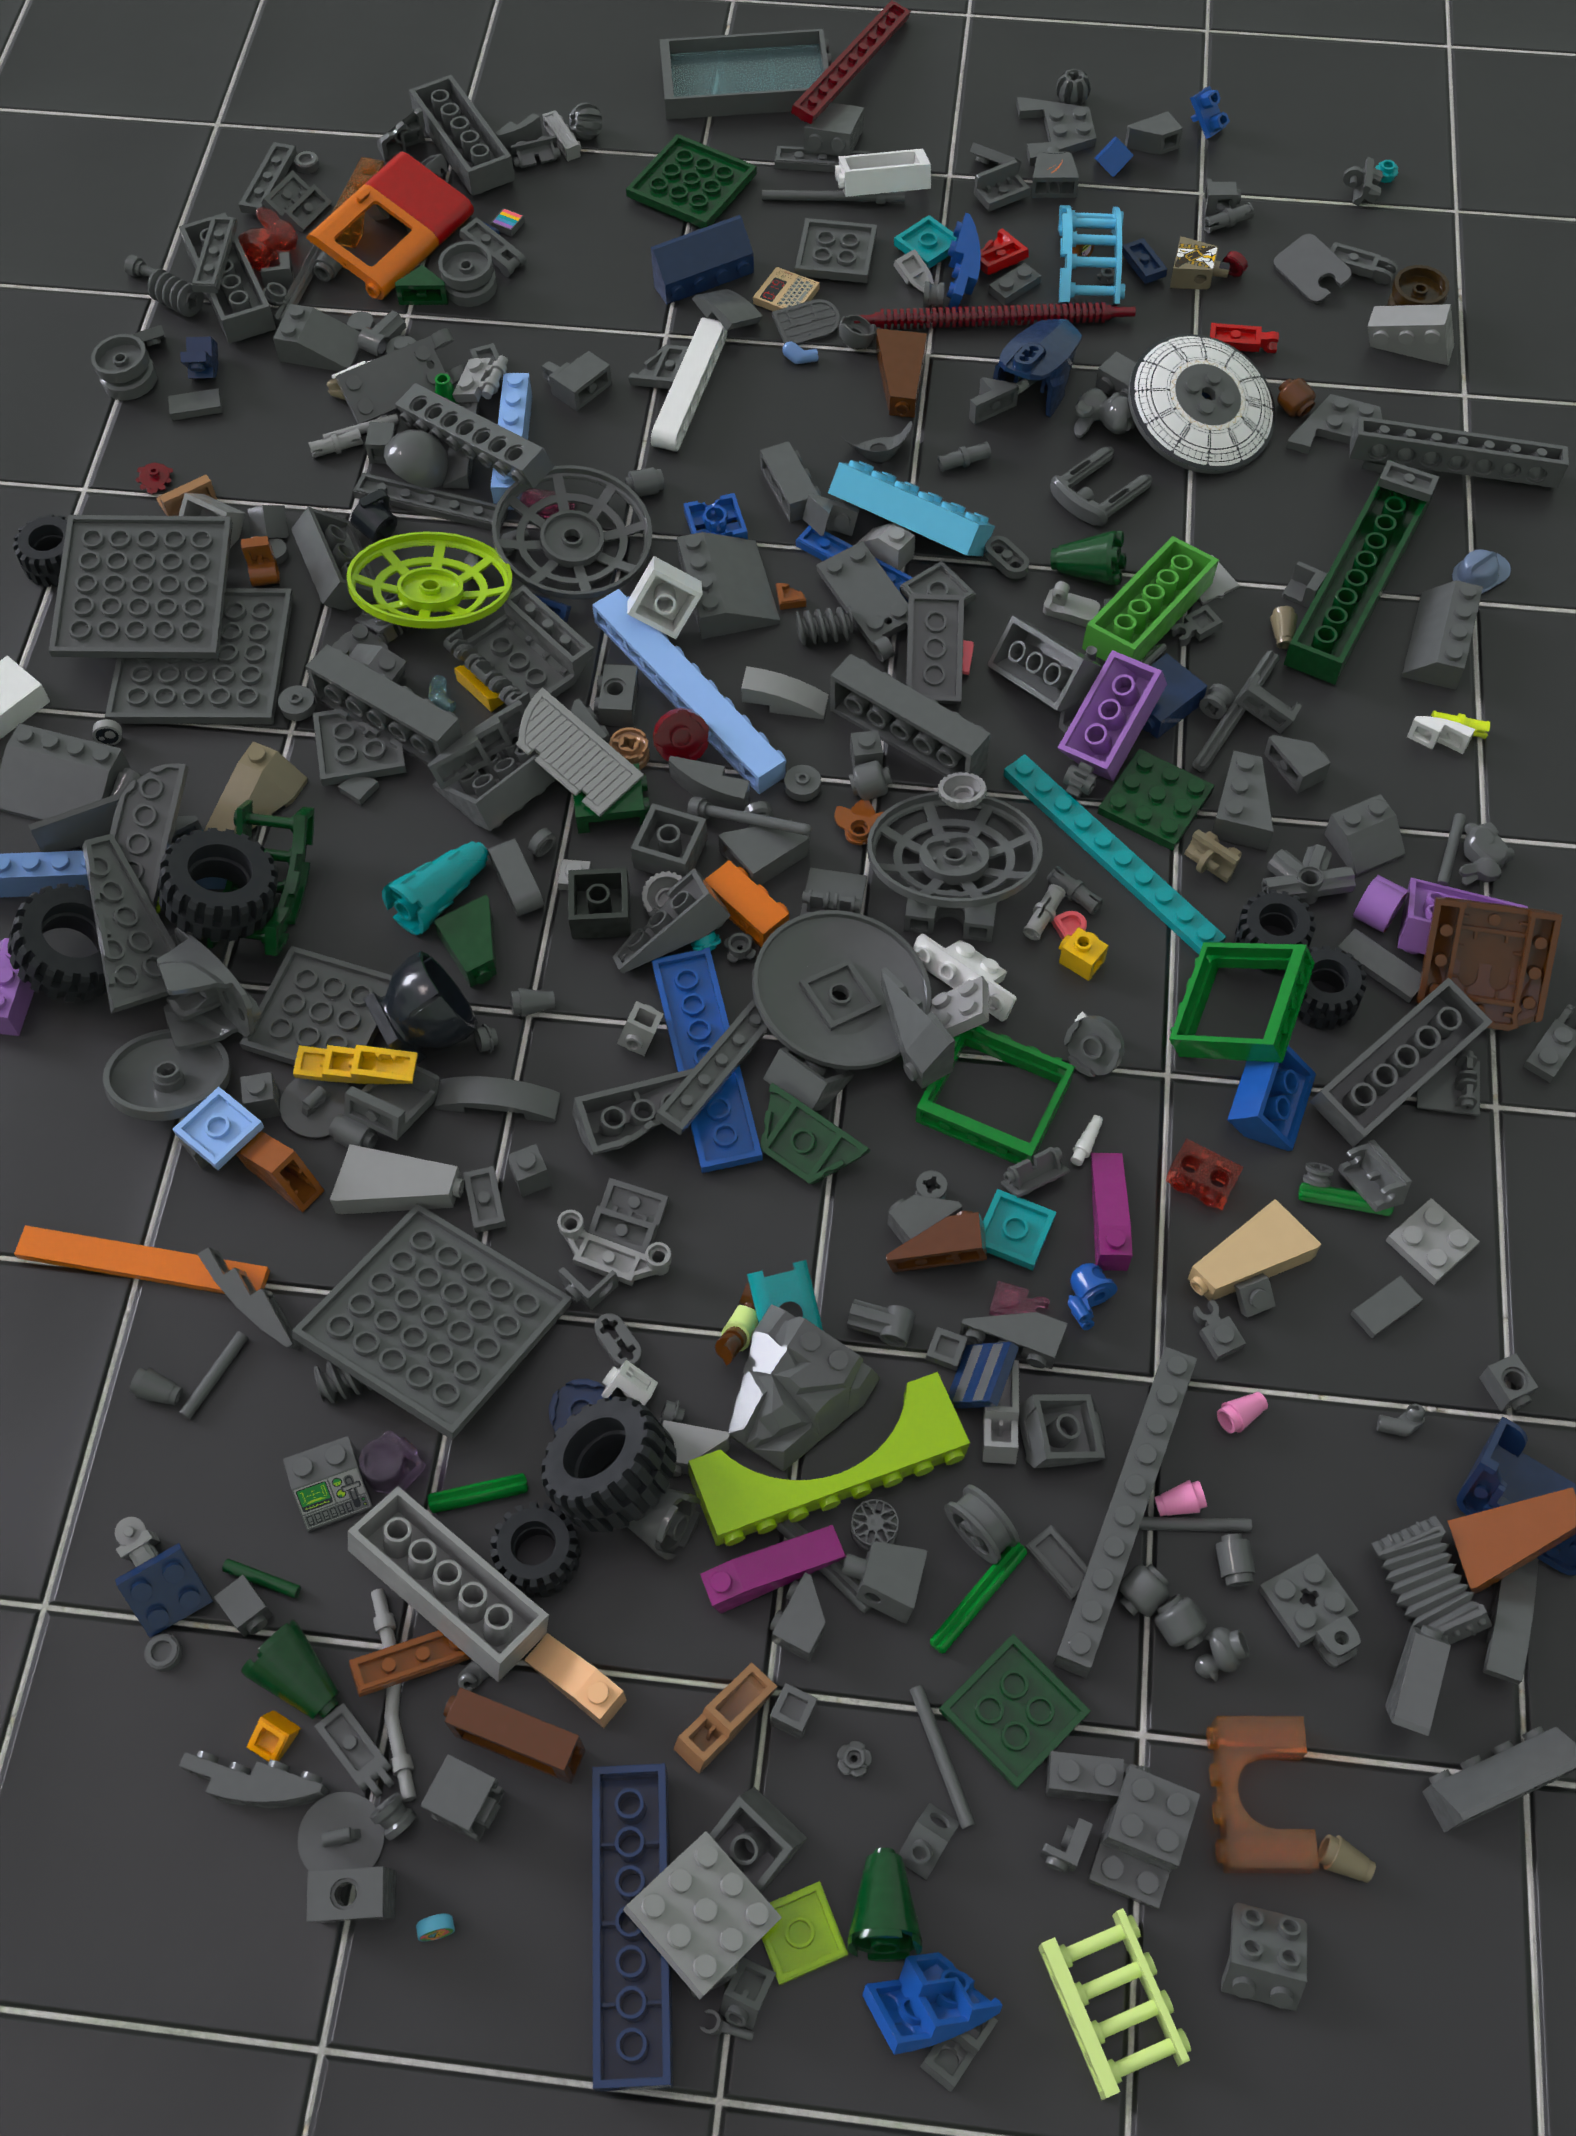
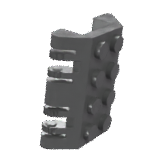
M524 585L512 592L503 604L505 610L503 616L467 640L463 639L460 628L444 640L443 646L456 659L465 661V667L492 692L500 693L499 699L505 702L507 706L520 700L525 709L542 687L556 698L573 686L594 652L593 646Z

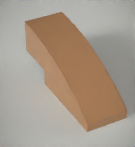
M750 1663L704 1708L703 1713L678 1736L673 1750L700 1774L758 1712L777 1689V1685L753 1663Z

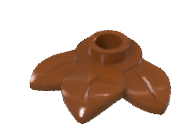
M861 799L851 810L843 806H837L834 819L836 824L845 831V837L848 842L854 845L867 844L871 827L883 812L876 813L869 800Z

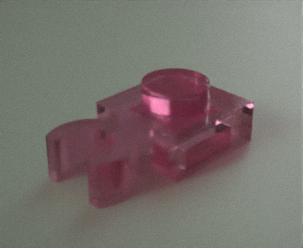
M998 1281L989 1315L998 1316L1036 1312L1035 1308L1037 1307L1048 1309L1050 1300L1045 1297L1027 1298L1029 1289Z

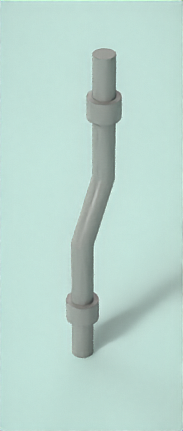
M383 1588L373 1590L371 1597L376 1615L373 1622L376 1634L380 1635L384 1649L397 1644L394 1630L397 1627L394 1614L389 1612L385 1590ZM401 1683L386 1689L384 1719L393 1758L390 1760L392 1772L398 1778L403 1802H411L417 1798L411 1773L414 1770L411 1754L406 1751L399 1720Z

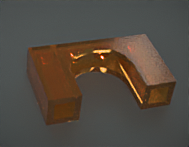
M1216 1716L1211 1723V1727H1207L1206 1738L1208 1749H1213L1214 1764H1210L1209 1774L1211 1786H1216L1218 1801H1213V1820L1215 1824H1220L1221 1839L1216 1840V1857L1218 1863H1223V1872L1312 1874L1319 1869L1315 1829H1273L1263 1826L1247 1814L1238 1794L1239 1776L1246 1765L1259 1760H1301L1307 1754L1304 1717Z

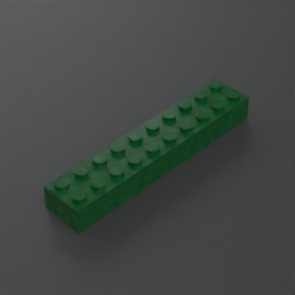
M1377 481L1292 638L1284 665L1334 685L1336 684L1423 518L1433 494L1428 503L1377 486Z

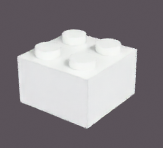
M653 556L627 601V614L676 639L703 595L702 581Z

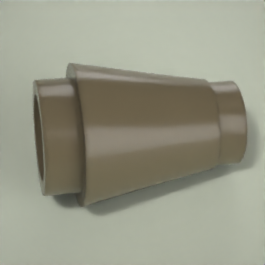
M1290 606L1275 608L1270 617L1279 649H1288L1295 635L1298 615L1295 613L1294 608Z
M1328 1834L1318 1849L1317 1861L1323 1864L1325 1870L1361 1880L1365 1883L1372 1879L1376 1863L1340 1835L1334 1837Z

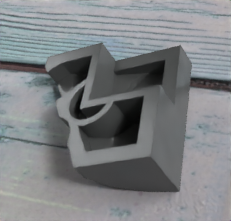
M421 107L415 109L378 139V150L384 161L391 160L401 151L406 152V147L425 141L423 132L425 123Z

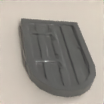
M815 299L772 311V317L784 344L793 341L797 345L825 338L837 330L840 321L839 311L835 305L823 299Z

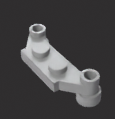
M566 1210L558 1217L559 1231L574 1253V1265L607 1276L613 1270L617 1273L618 1281L630 1286L633 1285L635 1280L652 1275L661 1276L669 1271L672 1261L671 1251L662 1242L652 1243L644 1254L587 1233L584 1230L582 1215L576 1210Z

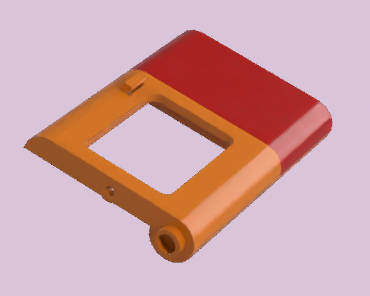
M401 151L309 233L306 239L340 263L345 269H348L363 280L369 296L382 300L395 288L396 281L415 270L473 215L474 207L466 196L408 153ZM376 204L412 231L374 266H368L338 244L335 239L372 205Z

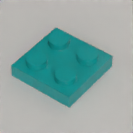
M928 215L894 237V246L905 254L915 249L930 269L949 256L947 254L952 240L956 241L957 237L953 236L951 230Z
M997 1189L983 1220L987 1253L1033 1271L1057 1212Z

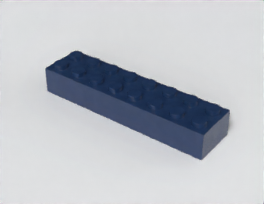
M665 1763L592 1767L593 2089L597 2092L673 2088L671 1966L623 1910L632 1899L670 1865L668 1771Z

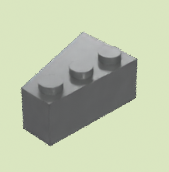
M1233 751L1212 833L1217 835L1218 839L1268 851L1274 831L1262 757Z

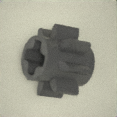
M1082 761L1079 766L1071 764L1063 779V784L1068 786L1066 792L1077 798H1080L1082 793L1089 796L1098 780V776L1092 774L1095 768Z

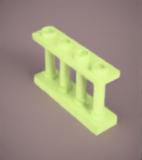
M1123 1908L1117 1910L1112 1915L1116 1924L1114 1927L1067 1947L1064 1944L1059 1946L1055 1937L1041 1943L1038 1947L1102 2100L1120 2092L1117 2084L1122 2082L1121 2077L1173 2055L1178 2066L1190 2061L1187 2054L1191 2051L1188 2038L1182 2028L1176 2029L1170 2015L1174 2013L1172 2002L1165 1990H1159L1153 1977L1157 1975L1154 1961L1149 1952H1142L1137 1938L1141 1937L1139 1927L1132 1915L1127 1916ZM1123 1940L1132 1960L1131 1964L1083 1985L1080 1982L1074 1983L1068 1969L1073 1967L1072 1962ZM1137 1978L1140 1979L1149 2001L1102 2022L1090 2021L1084 2007L1089 2004L1088 2000ZM1156 2016L1166 2038L1165 2040L1115 2062L1113 2059H1106L1101 2047L1105 2043V2038Z

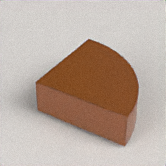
M776 583L780 610L806 607V598L801 591L789 587V584Z

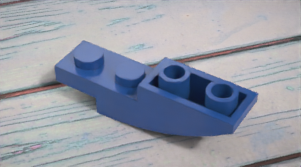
M965 213L962 222L957 221L953 236L957 238L956 241L952 240L947 254L951 256L949 267L954 268L951 277L955 279V282H950L946 297L950 298L948 303L949 309L951 310V307H956V311L963 294H972L980 271L981 253L979 237L974 221L969 213Z

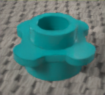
M714 930L709 935L692 942L691 946H694V951H700L709 947L710 951L717 947L716 945L721 943V938H719V935Z

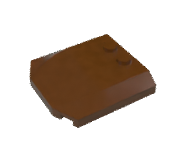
M1435 897L1417 994V1003L1419 1004L1449 977L1492 1021L1487 1028L1509 1031L1524 1024L1542 1021L1563 915L1539 909L1450 897Z

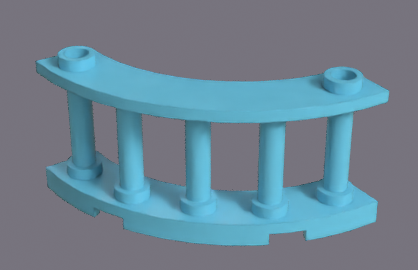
M1060 205L1058 231L1060 236H1062L1060 239V257L1065 258V268H1060L1058 303L1068 304L1070 303V298H1074L1075 295L1113 296L1112 305H1119L1120 299H1124L1125 284H1121L1124 212L1120 211L1119 207H1113L1112 214L1075 213V210H1072L1070 205ZM1076 228L1111 229L1113 235L1077 234L1075 230ZM1076 245L1114 246V257L1077 256V254H1072V247H1076ZM1076 267L1114 268V286L1076 285V282H1071L1072 269L1076 270Z

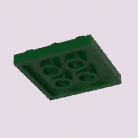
M1139 748L1098 807L1097 814L1174 851L1212 794L1215 785Z
M1014 1634L939 1708V1712L1016 1790L1048 1758L1050 1752L1054 1751L1091 1712Z

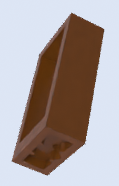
M461 1687L456 1696L452 1695L449 1698L443 1715L446 1717L444 1722L455 1737L572 1784L586 1751L579 1735Z

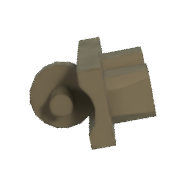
M1198 829L1194 832L1192 841L1184 855L1198 863L1196 866L1198 872L1203 873L1207 869L1227 883L1241 859L1242 852L1235 847L1227 849L1219 843L1217 835L1211 831L1203 833Z

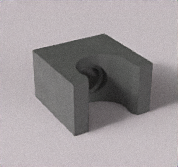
M382 1866L308 1871L306 1922L324 1924L348 1920L396 1919V1870ZM347 1884H353L357 1890L356 1899L352 1904L345 1906L340 1898L341 1891Z

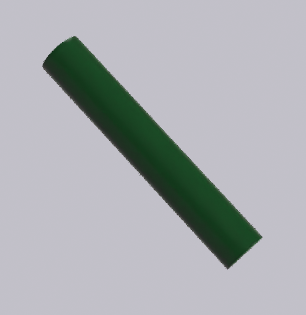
M226 1559L222 1567V1572L238 1578L244 1575L251 1583L294 1599L298 1597L301 1591L300 1585L231 1559Z

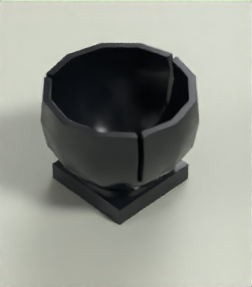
M422 951L408 957L393 972L385 996L380 997L372 992L363 999L387 1045L394 1050L417 1052L416 1064L427 1058L423 1048H449L467 1039L477 1029L478 1022L475 1014L458 985L431 955L429 956V954Z

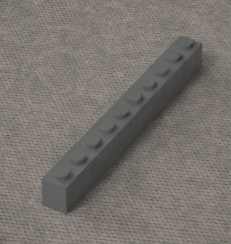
M1168 1347L1164 1349L1053 1666L1085 1679L1092 1667L1197 1361V1358Z

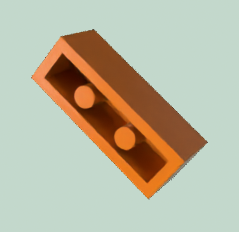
M730 860L705 878V881L731 915L729 919L745 934L751 935L753 941L760 947L763 946L764 942L778 927L789 921L790 914L786 906L781 902L777 903L773 900L761 884H755L742 867H736Z

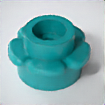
M1384 160L1375 167L1383 172L1381 179L1383 183L1392 182L1398 175V166L1392 160Z

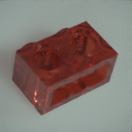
M1186 1138L1169 1169L1166 1182L1170 1183L1179 1192H1187L1199 1198L1203 1204L1209 1207H1217L1223 1210L1239 1181L1244 1167ZM1182 1167H1190L1195 1172H1187ZM1211 1181H1218L1222 1183L1224 1187H1217L1213 1185Z

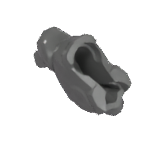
M1491 822L1480 825L1468 823L1465 825L1467 835L1463 847L1464 855L1472 863L1464 864L1459 868V874L1462 876L1461 884L1466 886L1476 880L1482 882L1499 880L1502 874L1500 868L1514 859V850L1508 848L1506 843L1498 836L1499 831Z

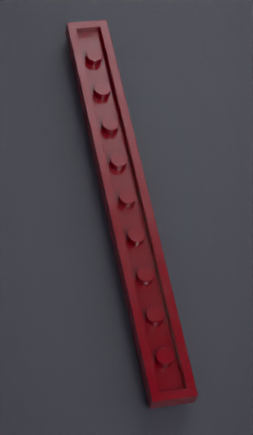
M891 0L793 104L791 113L799 117L800 120L812 124L908 20L911 11Z

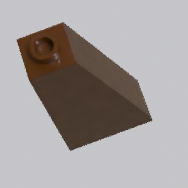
M877 328L876 354L889 415L915 418L926 356L927 333Z

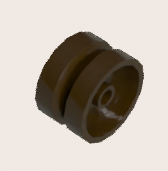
M1413 265L1405 267L1398 272L1394 279L1392 293L1389 296L1387 306L1443 305L1447 300L1450 290L1449 281L1442 272L1430 266Z

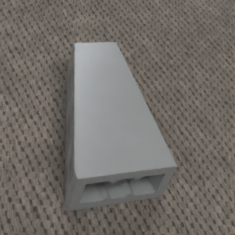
M350 1144L330 1202L338 1214L411 1210L416 1204L426 1209L453 1208L456 1198L462 1196L465 1181L461 1177L458 1166Z

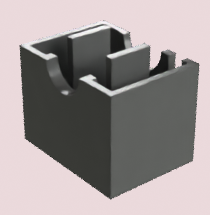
M448 1754L420 1806L432 1813V1819L479 1843L486 1828L490 1829L501 1807L499 1803L505 1791L502 1787L498 1786L499 1782L496 1778Z

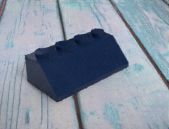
M740 215L651 247L654 287L666 305L754 273V253Z

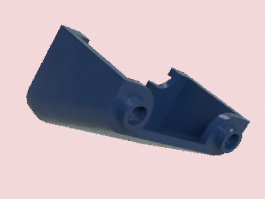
M1502 1416L1462 1485L1456 1501L1457 1506L1464 1514L1471 1515L1571 1487L1574 1488L1576 1494V1484L1524 1454L1522 1451L1528 1441L1527 1434L1519 1425ZM1576 1534L1537 1558L1561 1573L1575 1576Z

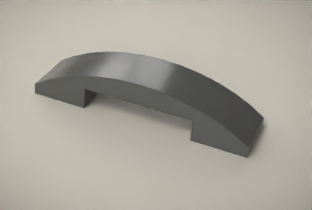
M485 1076L452 1077L440 1080L434 1107L437 1110L464 1113L466 1107L522 1113L527 1120L556 1123L561 1093L546 1087L512 1079Z

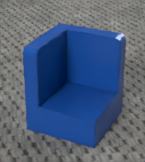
M1115 136L1095 157V160L1114 177L1134 155Z

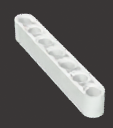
M701 318L654 424L651 434V446L676 452L679 450L727 338L728 331L719 320Z

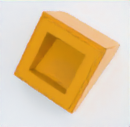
M272 1710L260 1717L246 1747L268 1762L270 1759L280 1761L298 1735L300 1727L277 1711Z

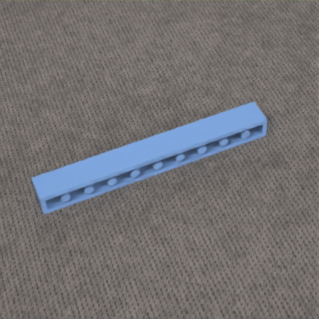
M617 589L592 604L594 621L601 630L677 709H691L704 719L709 728L708 742L745 780L750 781L751 787L758 794L784 779L787 762L783 753L780 750H775L762 732L758 733L748 717L744 714L741 715L735 709L732 701L720 694L714 682L707 680L701 674L699 667L695 663H690L681 648L674 646L666 634L627 614V601L630 596L626 597Z

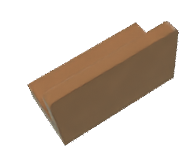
M207 475L201 476L156 498L166 516H179L184 493L205 494L217 500L212 482Z

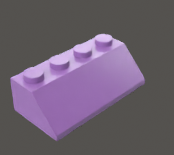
M1112 650L1061 740L1058 750L1078 764L1082 761L1094 767V774L1114 781L1167 685L1162 670Z

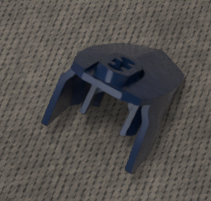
M1067 319L1041 320L1015 336L1004 347L999 363L995 366L993 379L1006 381L1010 375L1014 374L1015 383H1018L1020 377L1028 380H1043L1040 392L1048 391L1046 416L1051 417L1065 396V387L1075 353L1082 340L1081 333Z

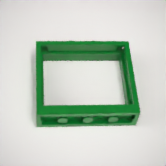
M1204 942L1199 957L1195 959L1193 974L1187 981L1183 1002L1178 1006L1177 1019L1174 1026L1170 1029L1171 1035L1169 1040L1178 1056L1283 1063L1315 964L1307 945ZM1218 968L1286 970L1263 1039L1195 1036Z
M981 1025L953 1037L955 1040L953 1068L964 1046H968L1055 1082L1058 1086L1030 1143L936 1104L950 1073L928 1085L917 1106L915 1122L1011 1163L1017 1164L1026 1159L1033 1163V1156L1037 1154L1072 1082L1075 1066L1062 1061L1063 1058H1054L1044 1054L1036 1047L1017 1043L1007 1035H998L988 1031Z

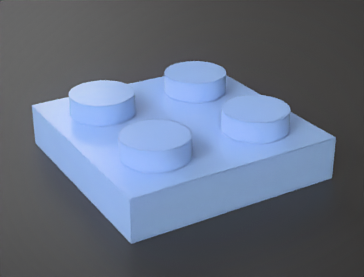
M218 1087L173 1128V1131L182 1141L214 1168L219 1170L264 1128V1125L256 1116L222 1088Z

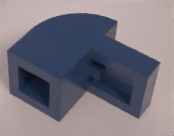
M211 336L186 337L187 352H180L181 363L188 368V379L216 378L218 371L217 342Z

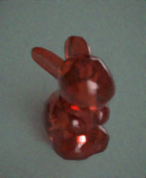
M265 207L256 209L258 220L265 228H252L238 236V240L251 267L260 272L261 268L270 267V261L277 260V250L284 252L292 251L296 248L299 239L293 224L280 219L276 212Z

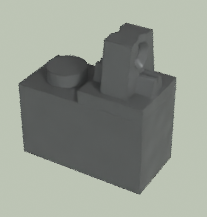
M589 350L571 364L566 362L560 367L548 361L542 365L543 378L551 386L552 395L575 411L581 409L612 384L610 365Z

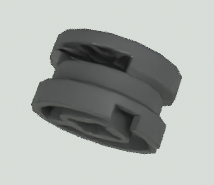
M878 1499L867 1500L857 1506L851 1521V1535L855 1544L866 1552L869 1551L872 1542L894 1544L898 1535L899 1524L895 1509L889 1503Z

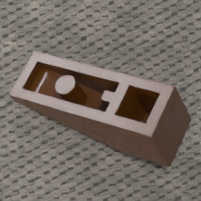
M961 1211L954 1216H947L886 1254V1261L894 1273L987 1260L984 1223L979 1212Z

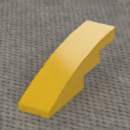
M299 1045L293 1075L295 1078L328 1082L413 1084L418 1053L356 1045L355 1048L327 1045V1049Z

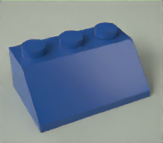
M1289 1045L1283 1063L1246 1061L1227 1120L1246 1138L1286 1151H1292L1316 1073Z

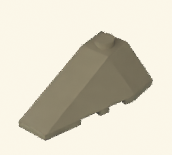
M253 741L238 761L204 831H207L208 828H217L218 831L230 829L234 830L236 834L234 812L246 800H253V813L272 815L283 805L288 807L295 801L308 783V778L278 751Z

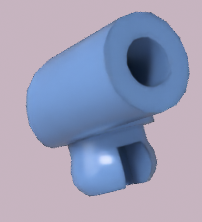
M793 341L786 342L783 345V354L796 365L818 361L817 349L803 350Z

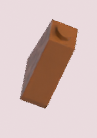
M262 1131L236 1153L248 1170L302 1213L325 1191L293 1149Z

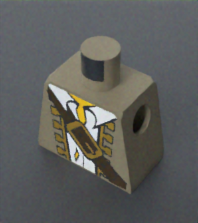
M1180 236L1170 288L1207 290L1210 288L1212 276L1227 278L1230 263L1216 261L1217 246Z

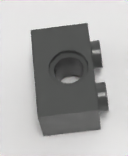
M604 664L603 675H598L597 691L600 692V697H595L594 714H599L600 726H634L639 689L637 666Z

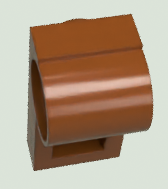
M268 536L241 539V548L248 565L252 587L279 584V566Z

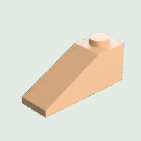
M548 1633L524 1660L603 1728L627 1701L621 1688L597 1668Z

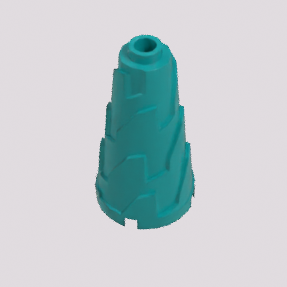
M471 841L459 848L449 850L432 862L424 863L410 873L390 882L382 890V898L387 910L394 906L398 913L393 918L402 928L414 935L423 934L429 929L433 921L454 903L453 899L471 883L470 880L486 866L487 856L489 855L487 848L480 842Z

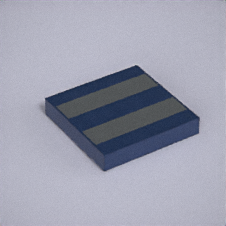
M1012 1342L966 1345L948 1393L954 1408L997 1407L1019 1347Z

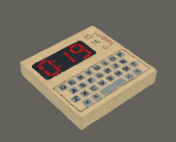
M776 267L753 296V304L776 311L811 301L819 291L820 283Z

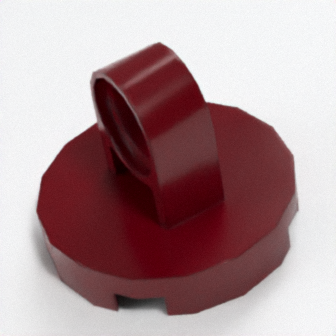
M678 708L670 710L661 716L655 725L653 732L654 747L661 757L668 762L670 756L696 761L708 748V725L698 713L691 709Z

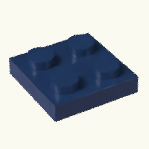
M180 1543L115 1579L116 1586L149 1638L213 1602L210 1592Z

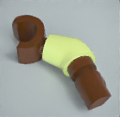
M749 1283L744 1288L739 1301L740 1305H738L723 1328L721 1337L715 1344L716 1353L724 1360L726 1366L732 1362L740 1351L748 1348L751 1344L752 1333L758 1325Z

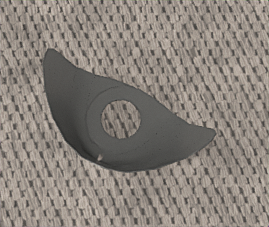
M912 421L907 424L900 434L893 437L875 438L858 445L846 442L863 457L877 463H883L890 460L897 453L911 430ZM875 444H882L886 447V450L870 451V448Z

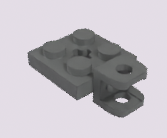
M1318 1553L1260 1585L1259 1592L1298 1648L1313 1641V1646L1322 1659L1333 1668H1337L1356 1657L1361 1638L1350 1620L1358 1615L1359 1610ZM1304 1593L1312 1594L1316 1597L1315 1607H1311L1308 1603L1303 1605L1300 1602Z

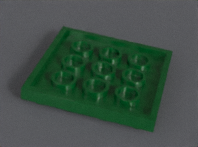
M676 134L626 188V197L700 228H705L713 224L756 176L757 166Z

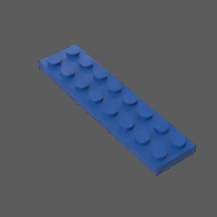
M710 947L700 951L695 950L652 960V967L677 1072L694 1069L730 1027ZM739 1065L690 1124L702 1173L763 1160Z

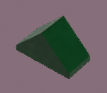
M423 265L395 282L399 305H448L445 282Z

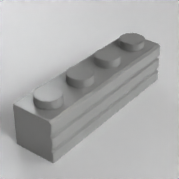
M556 110L542 114L544 128L550 136H557V147H559L565 159L570 161L581 156L580 150H582L581 144L576 140L574 133H571L568 124L564 123L563 117Z

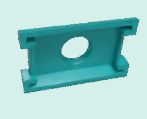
M807 1260L792 1263L794 1270L764 1277L763 1271L747 1274L758 1323L771 1304L780 1307L783 1303L791 1301L801 1307L803 1318L823 1330Z

